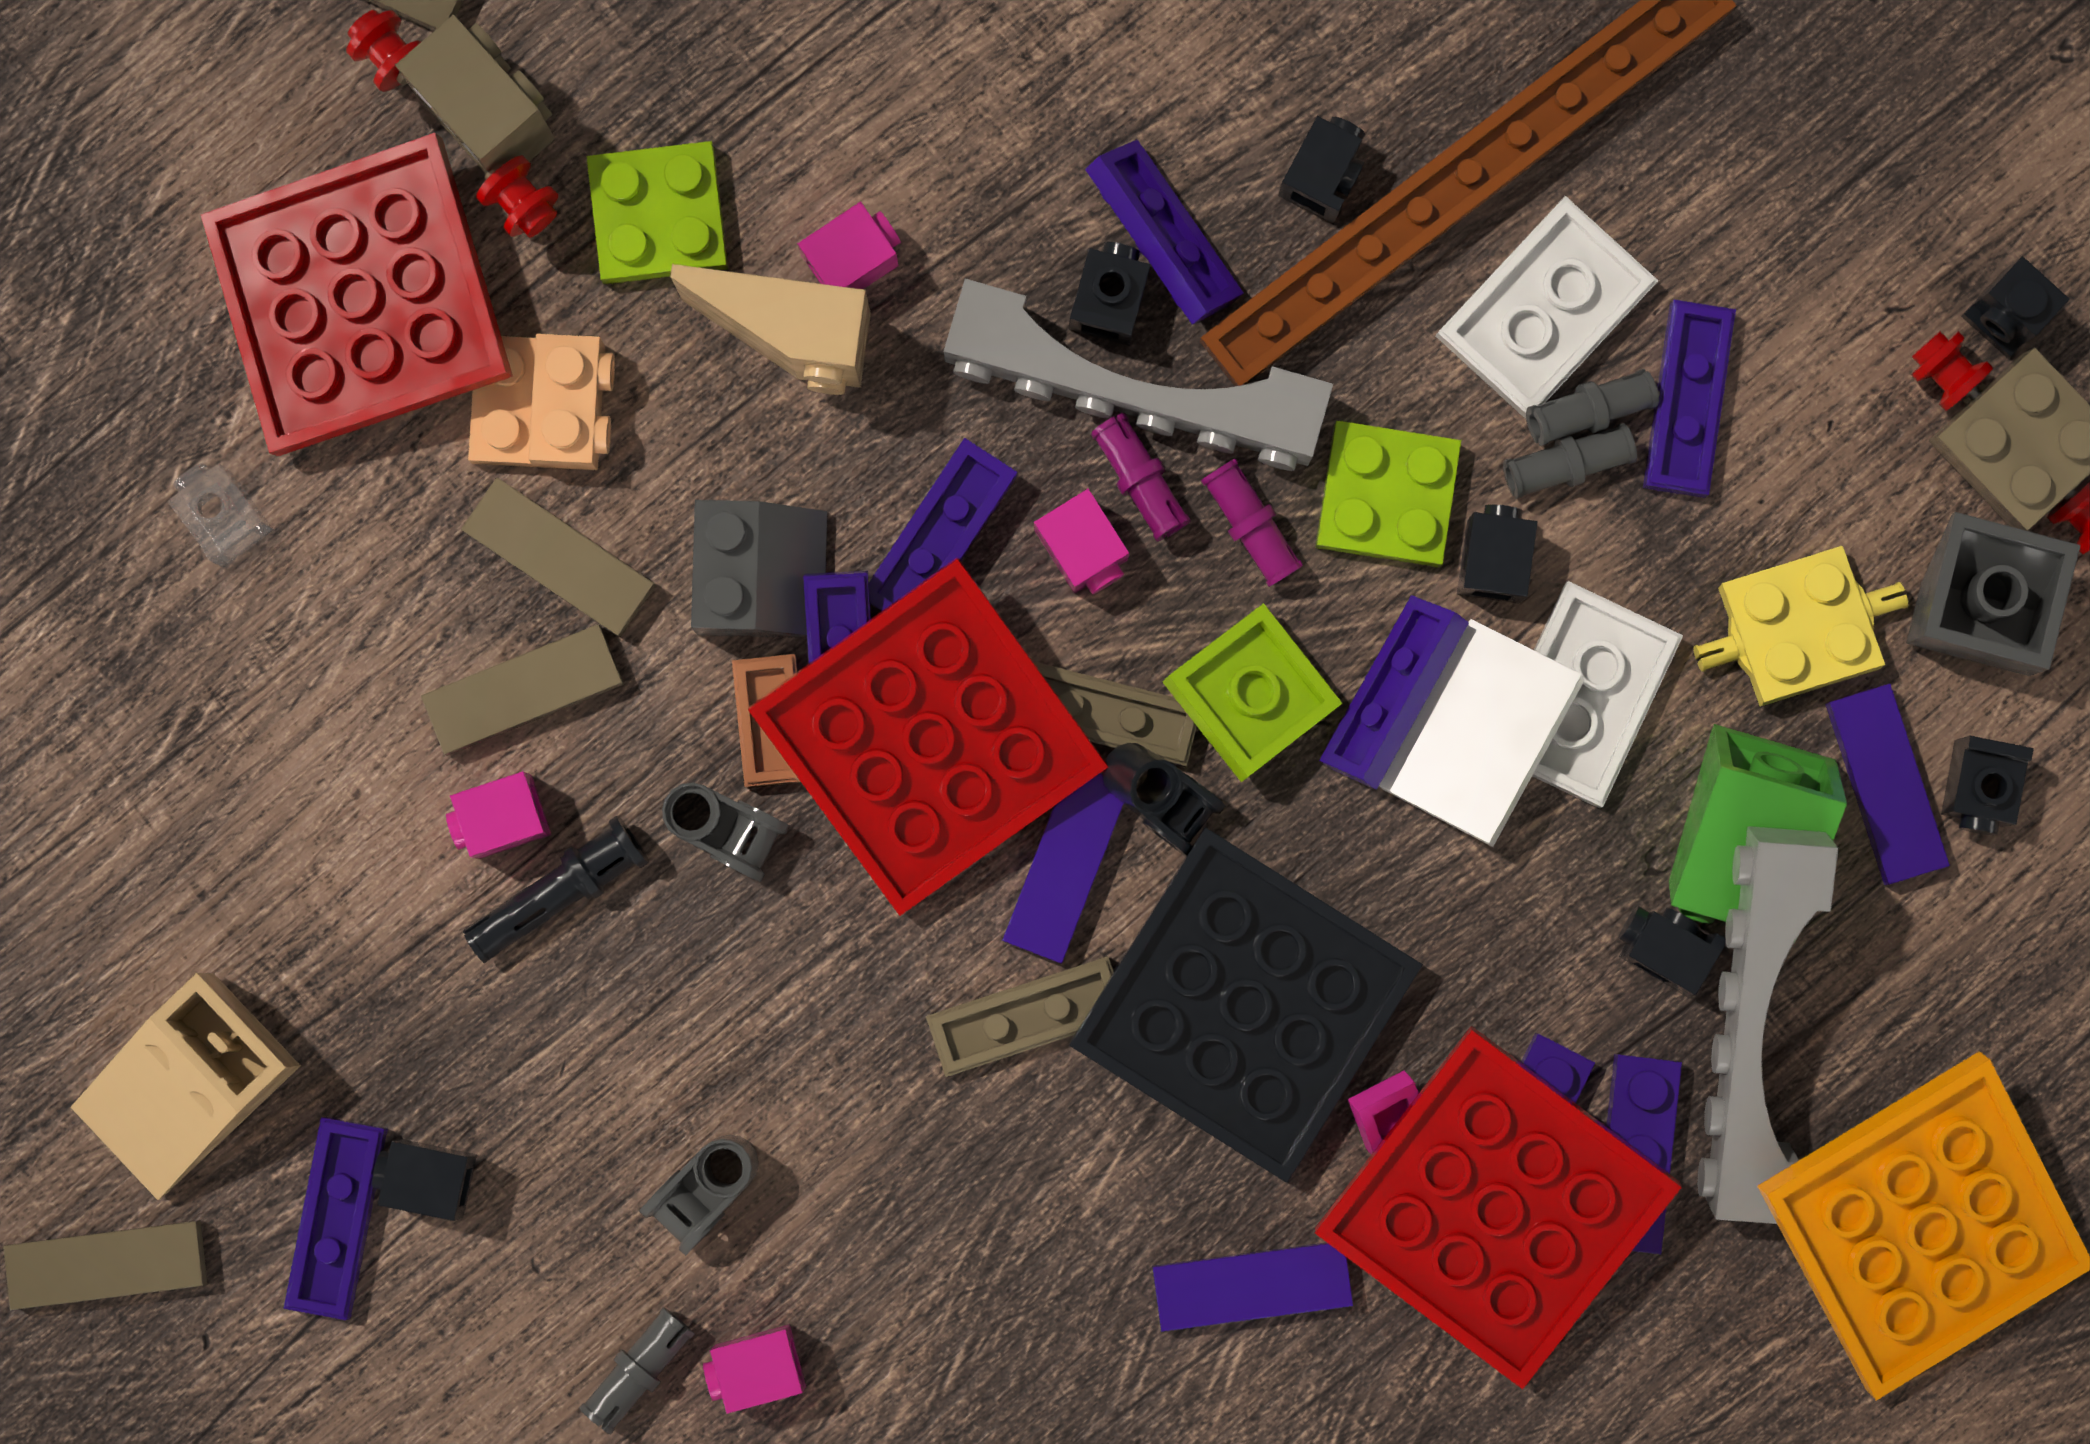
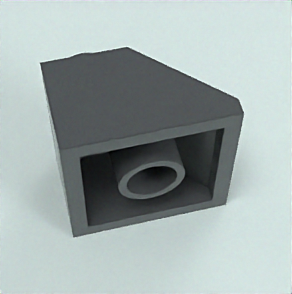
M695 500L692 630L697 635L807 638L803 576L804 574L826 573L828 512L761 501Z
M1958 512L1952 513L1921 582L1906 644L2026 676L2050 670L2081 545Z

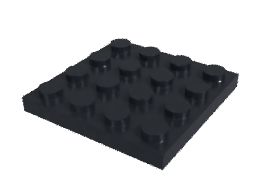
M1205 827L1068 1045L1288 1183L1423 964Z

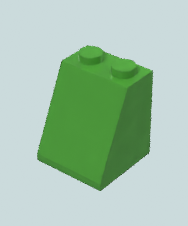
M1714 724L1669 878L1671 906L1677 907L1684 916L1698 922L1713 923L1715 919L1726 922L1729 909H1738L1741 885H1735L1733 882V857L1736 846H1745L1748 826L1826 832L1833 841L1847 806L1836 759Z

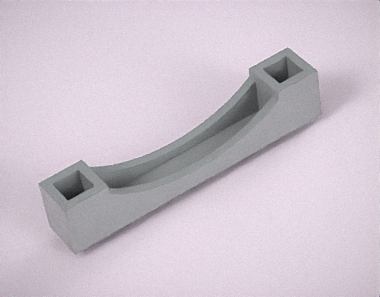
M969 279L964 280L944 348L945 362L955 365L953 373L962 378L988 384L990 383L991 376L1016 382L1014 391L1030 398L1050 401L1052 393L1077 400L1075 408L1081 412L1101 418H1111L1113 410L1138 417L1136 426L1146 431L1172 436L1174 428L1199 435L1197 443L1203 447L1223 453H1233L1235 446L1260 452L1259 462L1288 471H1294L1296 463L1305 466L1309 465L1314 454L1333 387L1332 383L1273 366L1267 379L1229 388L1185 389L1134 380L1089 362L1053 339L1026 312L1025 295Z
M1748 826L1745 846L1737 845L1735 848L1732 874L1734 884L1741 885L1738 909H1729L1725 930L1727 948H1734L1731 972H1722L1718 991L1720 1011H1727L1724 1035L1715 1034L1711 1053L1713 1073H1719L1717 1097L1708 1096L1704 1116L1706 1135H1713L1710 1158H1701L1697 1180L1698 1194L1700 1197H1706L1716 1220L1777 1224L1757 1186L1799 1161L1790 1143L1777 1142L1770 1123L1762 1082V1044L1766 1014L1772 991L1792 945L1817 911L1831 912L1838 847L1826 832Z

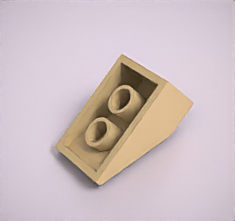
M672 264L670 277L684 303L795 378L808 381L807 389L824 394L843 395L845 394L846 386L861 388L871 317L865 290Z

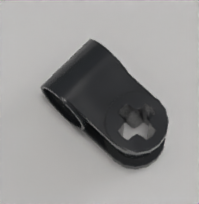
M1125 743L1116 747L1105 761L1108 768L1102 772V777L1108 791L1143 819L1142 823L1154 834L1184 856H1187L1191 851L1192 846L1190 842L1213 813L1221 814L1226 807L1220 799L1192 777L1179 770L1171 762L1138 743ZM1148 770L1146 779L1136 788L1139 777Z

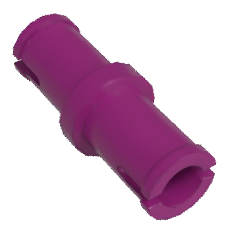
M1121 413L1117 415L1116 419L1112 417L1095 428L1091 436L1094 441L1098 442L1120 478L1116 485L1123 496H1131L1153 532V537L1158 542L1166 536L1170 537L1190 523L1191 519L1188 514L1184 513L1162 477L1165 468L1159 458L1151 459L1130 425L1127 415Z
M1236 458L1203 478L1201 482L1204 486L1206 485L1231 524L1232 528L1227 532L1234 542L1238 539L1241 540L1265 577L1266 584L1270 587L1302 567L1303 563L1301 560H1298L1273 521L1272 517L1277 515L1271 504L1264 507L1239 468Z

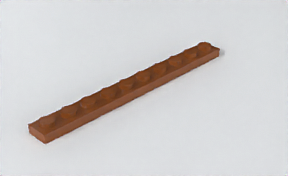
M1640 0L1204 334L1200 339V343L1234 386L1247 385L1728 16L1737 5L1733 0Z

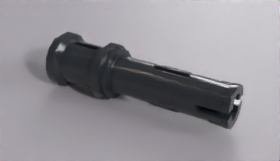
M619 816L609 820L610 828L581 848L577 849L571 846L566 849L564 855L560 857L562 862L560 866L463 930L469 946L483 963H486L521 937L541 926L573 902H577L584 896L587 899L592 897L598 898L604 894V885L632 866L636 865L642 868L649 863V859L640 843Z

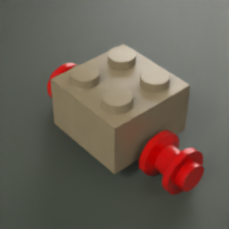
M371 10L358 18L348 31V36L351 40L347 45L346 53L352 60L358 62L367 58L370 59L378 68L373 83L382 92L390 91L399 85L408 84L416 97L486 174V181L479 188L476 198L483 206L498 203L505 210L508 217L503 228L511 237L525 233L530 238L544 230L557 215V211L553 206L558 199V193L551 186L536 189L526 177L531 168L529 161L555 138L545 122L552 116V113L542 102L544 98L534 85L519 70L509 77L507 72L511 67L500 55L502 51L491 37L477 23L467 30L454 14L423 41L417 40L408 44L397 34L402 20L394 10H387L379 13L377 10Z
M1941 331L1937 332L1912 355V358L1919 366L1911 373V376L1917 382L1932 378L1943 389L1944 393L1939 405L1945 411H1948L1965 395L1966 397L1962 401L1966 406L1928 441L2010 527L2028 531L2053 508L2047 515L2050 522L2057 524L2068 520L2080 533L2077 544L2081 545L2079 552L2081 554L2090 550V477L2080 485L2079 483L2090 474V405L2036 348L2022 353L1987 387L1983 383L1979 384L1994 367L1988 361L1973 365L1960 352L1965 337L1959 331L1949 339Z

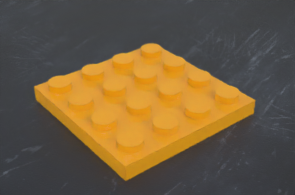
M1980 1051L1757 1186L1862 1384L1876 1401L2090 1270V1256L1991 1060Z

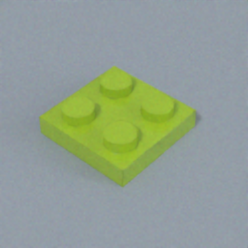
M712 141L586 156L600 278L603 284L670 277L672 264L713 270H728L715 152Z
M1336 420L1333 429L1315 548L1440 568L1443 565L1462 440Z
M1264 603L1162 681L1240 782H1243L1342 704Z

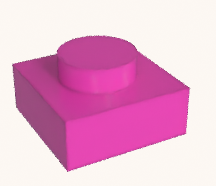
M1404 1070L1348 1099L1365 1148L1371 1155L1419 1094L1415 1082Z

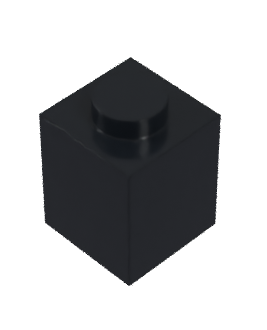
M1488 504L1485 505L1484 513L1474 512L1467 519L1457 595L1518 604L1527 598L1538 521L1522 519V509L1505 505Z
M406 1139L391 1141L389 1151H380L374 1168L372 1188L381 1190L378 1205L450 1221L464 1218L477 1154Z

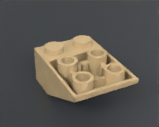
M196 973L142 1025L71 1108L157 1200H161L301 1065L214 973Z

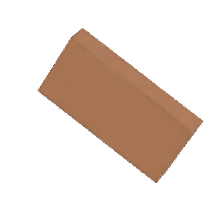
M796 654L732 660L744 787L752 788L800 783L801 781L748 711L749 706L798 672Z

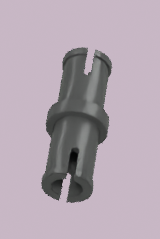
M1645 369L1637 370L1633 374L1600 385L1589 381L1578 385L1573 394L1537 406H1529L1526 409L1527 426L1536 444L1539 443V446L1586 429L1591 433H1596L1607 429L1609 422L1657 407L1659 402L1657 386L1650 372H1645Z
M1622 423L1614 428L1576 440L1570 435L1556 439L1555 446L1514 459L1504 460L1503 470L1512 496H1515V499H1519L1524 495L1565 482L1568 486L1574 487L1583 484L1585 476L1626 463H1635L1637 461V450L1629 427Z
M665 1307L660 1310L658 1317L628 1352L621 1349L613 1359L617 1363L616 1367L590 1398L579 1407L584 1415L598 1427L601 1425L603 1431L609 1435L615 1431L617 1424L646 1390L653 1392L661 1383L657 1378L658 1375L689 1338L691 1339L695 1335L678 1317L673 1316Z

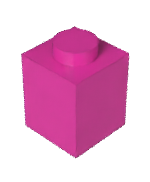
M861 201L797 243L801 257L820 284L863 290L899 266L897 254L893 249L901 243L898 235L881 211L871 216Z
M1089 488L1034 522L1035 533L1074 594L1087 586L1093 595L1124 575L1119 566L1128 561L1129 552Z
M522 771L450 795L454 811L446 813L449 832L457 850L467 848L469 857L482 859L551 835L533 776L527 772Z
M790 1324L715 1344L710 1350L712 1361L703 1363L712 1401L723 1399L726 1414L803 1393L806 1388Z

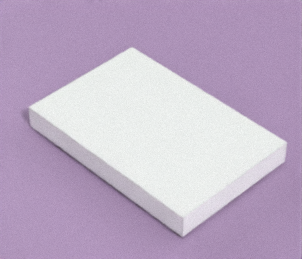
M1565 196L1439 330L1436 337L1526 419V409L1532 405L1537 406L1545 403L1651 290L1658 280Z
M1567 581L1534 651L1582 674L1585 681L1532 777L1595 807L1602 808L1683 635Z
M1470 619L1466 630L1379 787L1493 847L1584 683L1585 678L1582 674Z

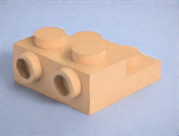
M536 334V338L501 336L513 377L473 390L468 460L472 464L598 470L599 454H609L611 443L610 416H601L603 391H613L614 353H605V344L600 337Z

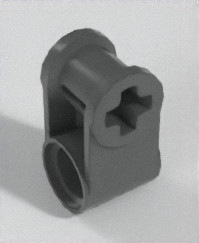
M685 783L672 789L666 796L662 807L663 821L668 830L675 836L710 853L711 858L758 882H762L765 876L761 867L778 834H786L790 826L741 800L736 802L697 783ZM697 794L707 800L710 805L711 814L705 826L698 830L688 831L677 823L675 808L681 798ZM757 827L758 831L747 853L742 855V850L752 830Z
M729 1134L714 1139L701 1148L681 1171H676L645 1203L639 1212L645 1218L653 1216L681 1242L679 1250L686 1256L725 1215L724 1211L753 1181L759 1164L756 1150L749 1141L741 1136ZM716 1150H732L741 1159L743 1166L742 1175L737 1182H722L712 1173L711 1157Z

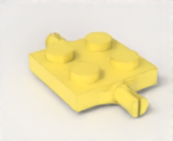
M1839 546L1722 583L1718 589L1729 617L1728 637L1699 646L1695 645L1693 648L1695 659L1701 658L1697 664L1702 672L1706 671V669L1737 660L1739 666L1750 677L1759 706L1761 707L1881 669L1885 662L1874 634V617L1901 608H1908L1907 594L1900 596L1905 591L1900 582L1865 593L1853 576L1843 546Z

